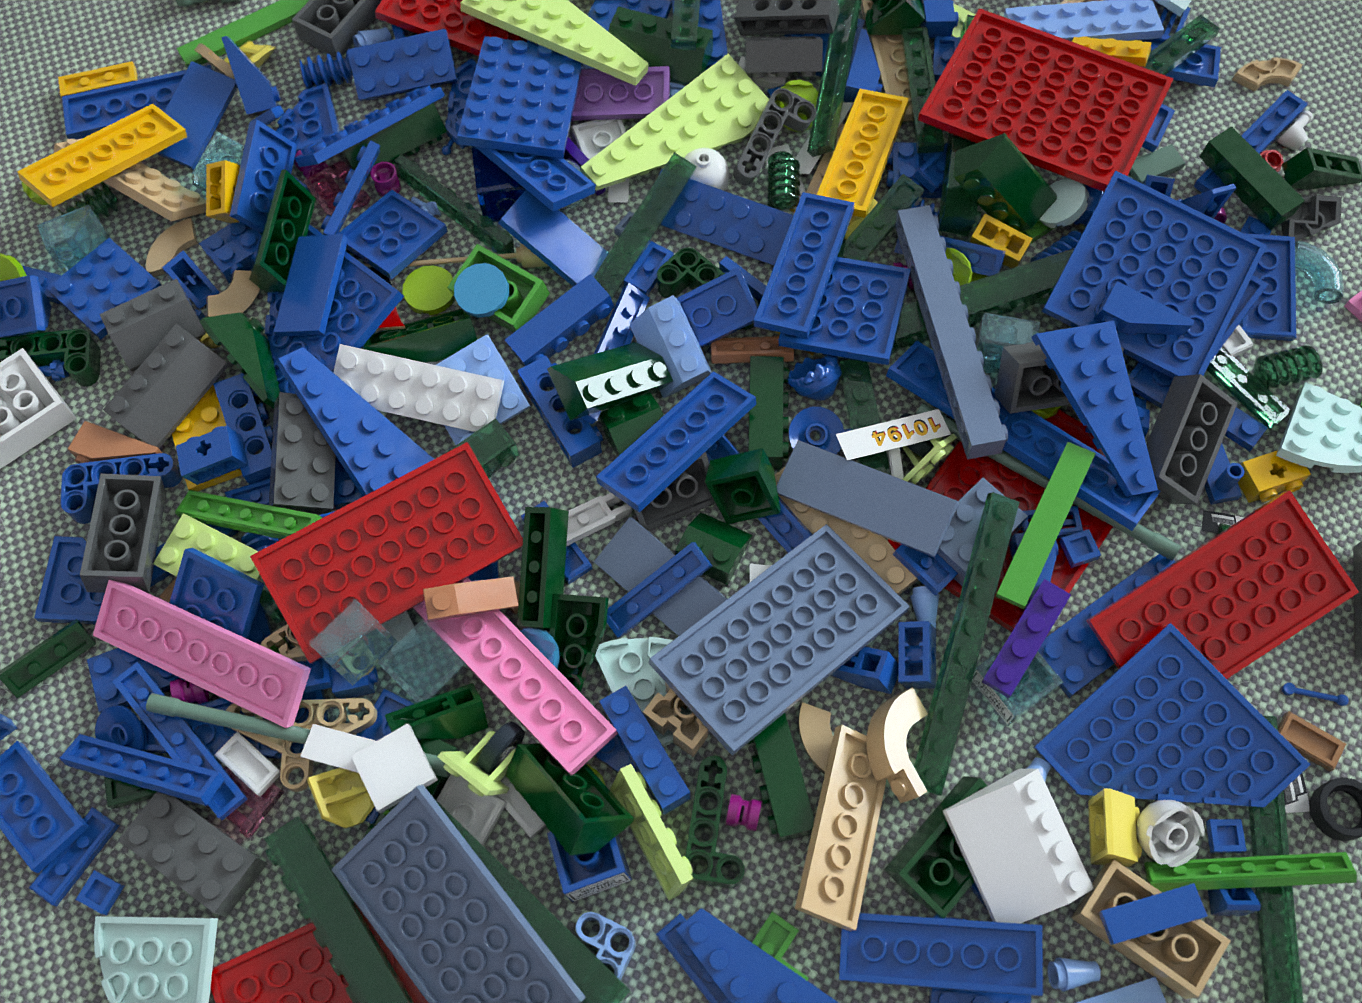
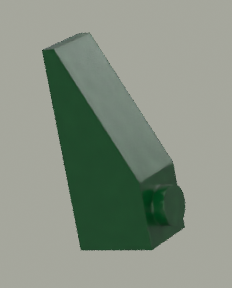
M1307 147L1282 164L1285 173L1284 179L1292 188L1310 190L1362 183V168L1357 157Z
M473 683L385 714L391 733L408 723L417 739H460L489 728L482 699Z

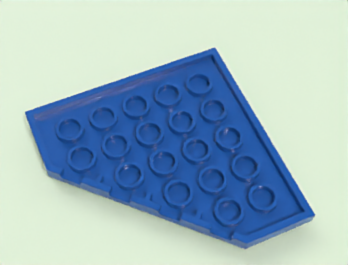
M309 225L307 236L323 235L313 226ZM345 251L325 334L279 337L273 331L284 292H268L267 302L270 303V313L266 315L265 335L268 337L280 392L296 394L276 364L278 358L304 347L329 370L334 372L339 345L342 344L361 349L403 299L404 295Z
M1171 623L1165 626L1033 747L1077 795L1095 796L1101 790L1107 788L1133 796L1135 799L1175 800L1177 802L1266 807L1311 765Z

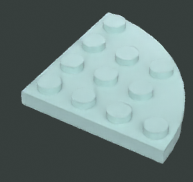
M1305 382L1297 396L1276 456L1308 468H1312L1313 465L1329 467L1331 472L1334 473L1362 472V408L1352 404L1347 399L1339 398L1326 392L1321 387Z
M649 637V639L620 638L599 644L595 658L611 693L627 686L642 713L657 693L665 696L667 694L665 681L649 665V659L673 640ZM684 707L680 708L682 714H692L688 707L686 709ZM651 727L663 747L673 743V733L670 730H667L662 735Z
M95 916V958H100L104 977L101 984L109 1003H209L218 918Z

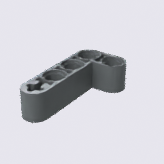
M779 88L775 90L768 100L734 168V179L742 185L752 183L760 172L783 124L798 132L806 130L816 117L815 106L810 101L788 89ZM775 100L783 102L785 108L778 107ZM797 112L805 114L807 120L800 119ZM764 122L771 123L774 130L767 129L764 126ZM753 144H759L763 148V152H757L753 148ZM749 161L753 162L749 169V172L746 173L744 171L745 166Z

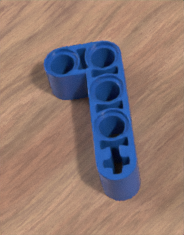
M166 453L73 464L67 467L62 474L61 508L77 523H90L100 474L135 475L140 472L138 475L161 476L164 488L178 485L183 477L180 473V467Z

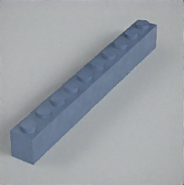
M930 205L898 210L895 229L907 268L911 269V281L966 458L973 459L1001 454L1005 442L1008 441V431L1005 424L1001 425L999 419V403L996 399L993 400L991 379L989 375H985L983 370V355L981 351H977L975 330L973 327H969L967 321V306L961 303L960 285L958 281H954L953 264L951 259H947L945 254L946 243L944 237H940L938 232V218L936 215L933 216Z

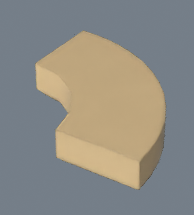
M199 43L194 50L225 76L235 79L231 66L204 44Z
M1273 57L1271 60H1254L1241 67L1232 80L1252 91H1256L1260 86L1269 83L1282 84L1289 87L1303 64L1290 59Z
M191 218L170 226L152 244L146 259V270L153 277L165 274L162 266L182 250L185 251L187 248L198 244L194 222Z
M235 270L232 282L225 291L206 297L207 317L243 313L253 303L260 288L249 280L251 271Z
M802 702L798 719L800 740L810 757L809 759L825 774L833 741L830 727L831 712Z

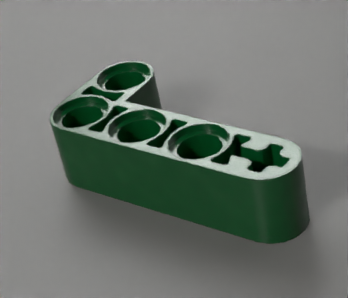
M689 247L682 248L658 269V292L664 298L672 295L676 297L687 287L694 290L708 283L703 280L712 281L725 273L695 249ZM752 323V324H750V325H748V326H746V327H744V328H742V329H743V330L751 329V328L754 327V323Z
M84 329L0 338V362L23 348L37 367L50 366L53 360H61L64 362L65 370L82 387L92 386L99 379L101 350L99 345Z
M708 756L704 758L699 766L685 857L690 864L696 859H702L708 865L707 870L703 874L692 872V882L722 888H735L741 884L744 878L745 866L742 860L731 854L716 852L727 779V765L718 756ZM711 767H716L717 773H719L715 776L714 788L708 786V772H710ZM705 797H712L716 800L717 806L712 810H704L699 803ZM700 828H708L713 835L709 841L700 842L695 838V832ZM727 864H733L738 868L739 875L737 878L729 880L722 875L721 869Z

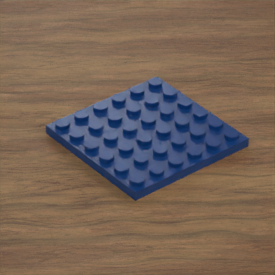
M1115 171L1041 312L1071 327L1100 323L1094 318L1108 291L1118 281L1195 321L1193 326L1183 335L1117 331L1120 345L1124 349L1123 353L1171 378H1174V376L1197 374L1204 376L1267 245Z

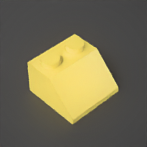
M1104 788L1088 800L1091 864L1105 865L1115 859L1123 866L1129 867L1137 863L1138 858L1142 854V847L1138 842L1136 824L1140 811L1138 807H1135V798L1133 796Z

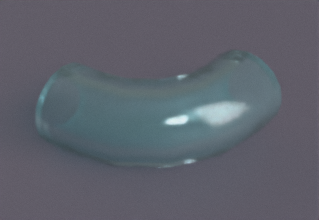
M1297 240L1295 242V268L1306 272L1312 278L1315 287L1314 298L1318 302L1325 304H1334L1341 301L1344 294L1343 274L1335 260L1323 249Z

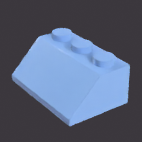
M674 295L648 307L629 324L637 342L661 355L668 368L673 382L660 390L663 398L705 379L712 373L682 306Z

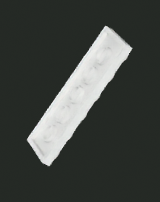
M339 345L333 373L376 410L493 435L504 385L503 380L347 345Z

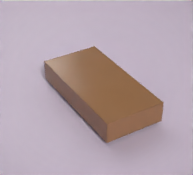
M1290 711L1284 714L1277 728V731L1303 757L1329 772L1335 769L1346 746V743Z

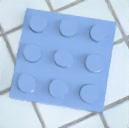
M488 334L436 364L437 366L504 381L494 429L531 407ZM444 425L456 447H459L463 436L469 433H477Z

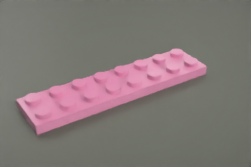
M466 578V579H464V580H462V581H460V582H458V583L471 582V581H470L468 578ZM425 602L413 607L415 612L570 775L575 774L617 735L616 729L500 610L428 622Z
M113 580L108 581L93 636L284 728L294 725L311 668L134 586Z

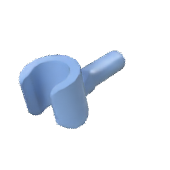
M415 196L411 198L412 203L430 215L441 216L436 202L425 203Z

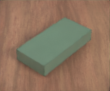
M1170 144L1136 158L1129 173L1134 180L1143 184L1147 174L1164 177L1183 169L1186 163L1174 146Z

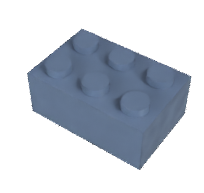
M984 478L958 501V507L937 551V554L958 573L954 579L962 587L1012 539L1014 534L1021 530L1028 517Z

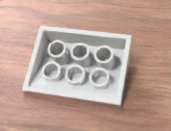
M23 348L0 362L1 469L77 419Z
M1017 769L943 811L993 922L1021 924L1070 904L1094 889L1039 769Z

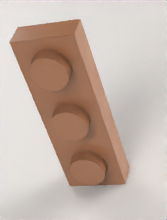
M779 336L721 338L711 343L712 364L750 363V356L784 357V362L794 361V349L779 346Z

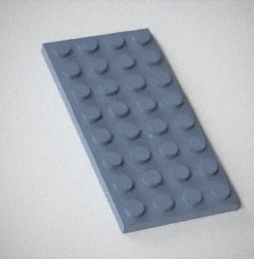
M826 524L649 659V665L733 756L903 616L910 606Z
M423 784L416 786L331 869L428 1003H581L586 998Z

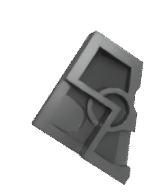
M1324 195L1302 197L1305 201L1293 216L1281 223L1283 236L1295 237V242L1340 224L1342 197Z

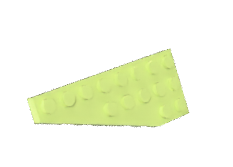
M463 0L461 2V11L632 85L636 86L648 72V62L568 0Z
M727 54L582 165L579 171L596 184L595 190L597 191L624 182L627 178L639 174L642 176L648 174L651 170L660 167L663 169L680 163L694 149L710 148L716 151L721 149L722 146L740 143L752 134L769 98L736 61Z

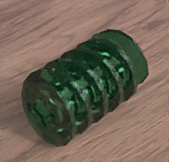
M775 152L768 158L767 206L778 210L795 208L800 200V163L789 152Z
M103 181L100 182L102 190L95 186L91 187L92 196L85 191L82 192L84 201L74 197L75 207L65 203L66 213L57 208L70 227L80 235L83 234L81 225L91 229V219L97 223L101 222L100 213L108 218L110 216L109 207L116 212L119 211L117 198Z
M1304 345L1299 348L1280 351L1279 353L1275 352L1259 356L1255 361L1253 372L1257 385L1265 391L1268 390L1269 386L1271 388H1278L1280 384L1286 386L1290 382L1294 384L1300 382V380H1310L1311 377L1319 378L1322 375L1323 368L1317 351L1312 346Z

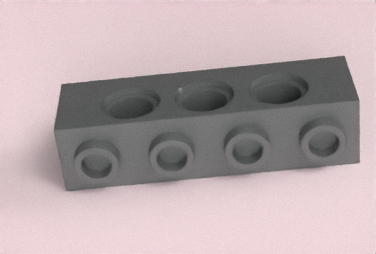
M739 0L734 19L740 35L834 33L840 9L837 0Z

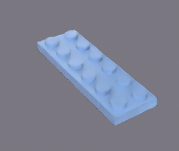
M1153 0L1090 1L1005 8L1004 12L1005 18L1072 41L1073 37L1084 36L1095 39L1113 38L1124 41L1162 38L1164 32Z

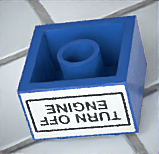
M551 832L547 833L563 893L572 902L633 880L619 834L595 853L569 855Z

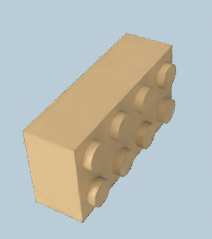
M1115 859L1103 865L1092 883L1094 889L1086 893L1071 918L1150 975L1156 977L1157 980L1185 1000L1199 997L1231 940L1201 919L1111 945L1098 912L1162 892Z

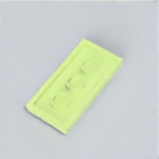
M184 513L153 563L177 577L184 550L194 548L263 583L261 575L250 558L251 555L258 551Z
M632 764L619 770L610 791L634 817L632 824L629 826L668 900L679 896L693 879L691 875L692 867L685 856L681 857L676 848L677 841L675 835L662 822L660 818L661 810L657 802L649 798L645 790L646 783L642 774L638 771L635 772Z

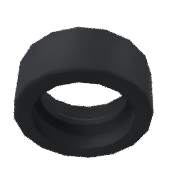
M1341 777L1322 784L1313 792L1310 799V814L1314 824L1323 834L1340 841H1350L1362 837L1361 782ZM1336 791H1344L1351 795L1361 810L1360 823L1351 828L1339 825L1331 817L1327 808V798L1330 794Z

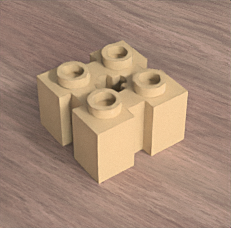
M665 682L667 694L662 696L657 693L645 708L643 714L650 726L662 735L667 730H670L673 733V743L694 757L708 738V729L693 712L689 715L681 713L680 708L684 707L686 709L687 705Z

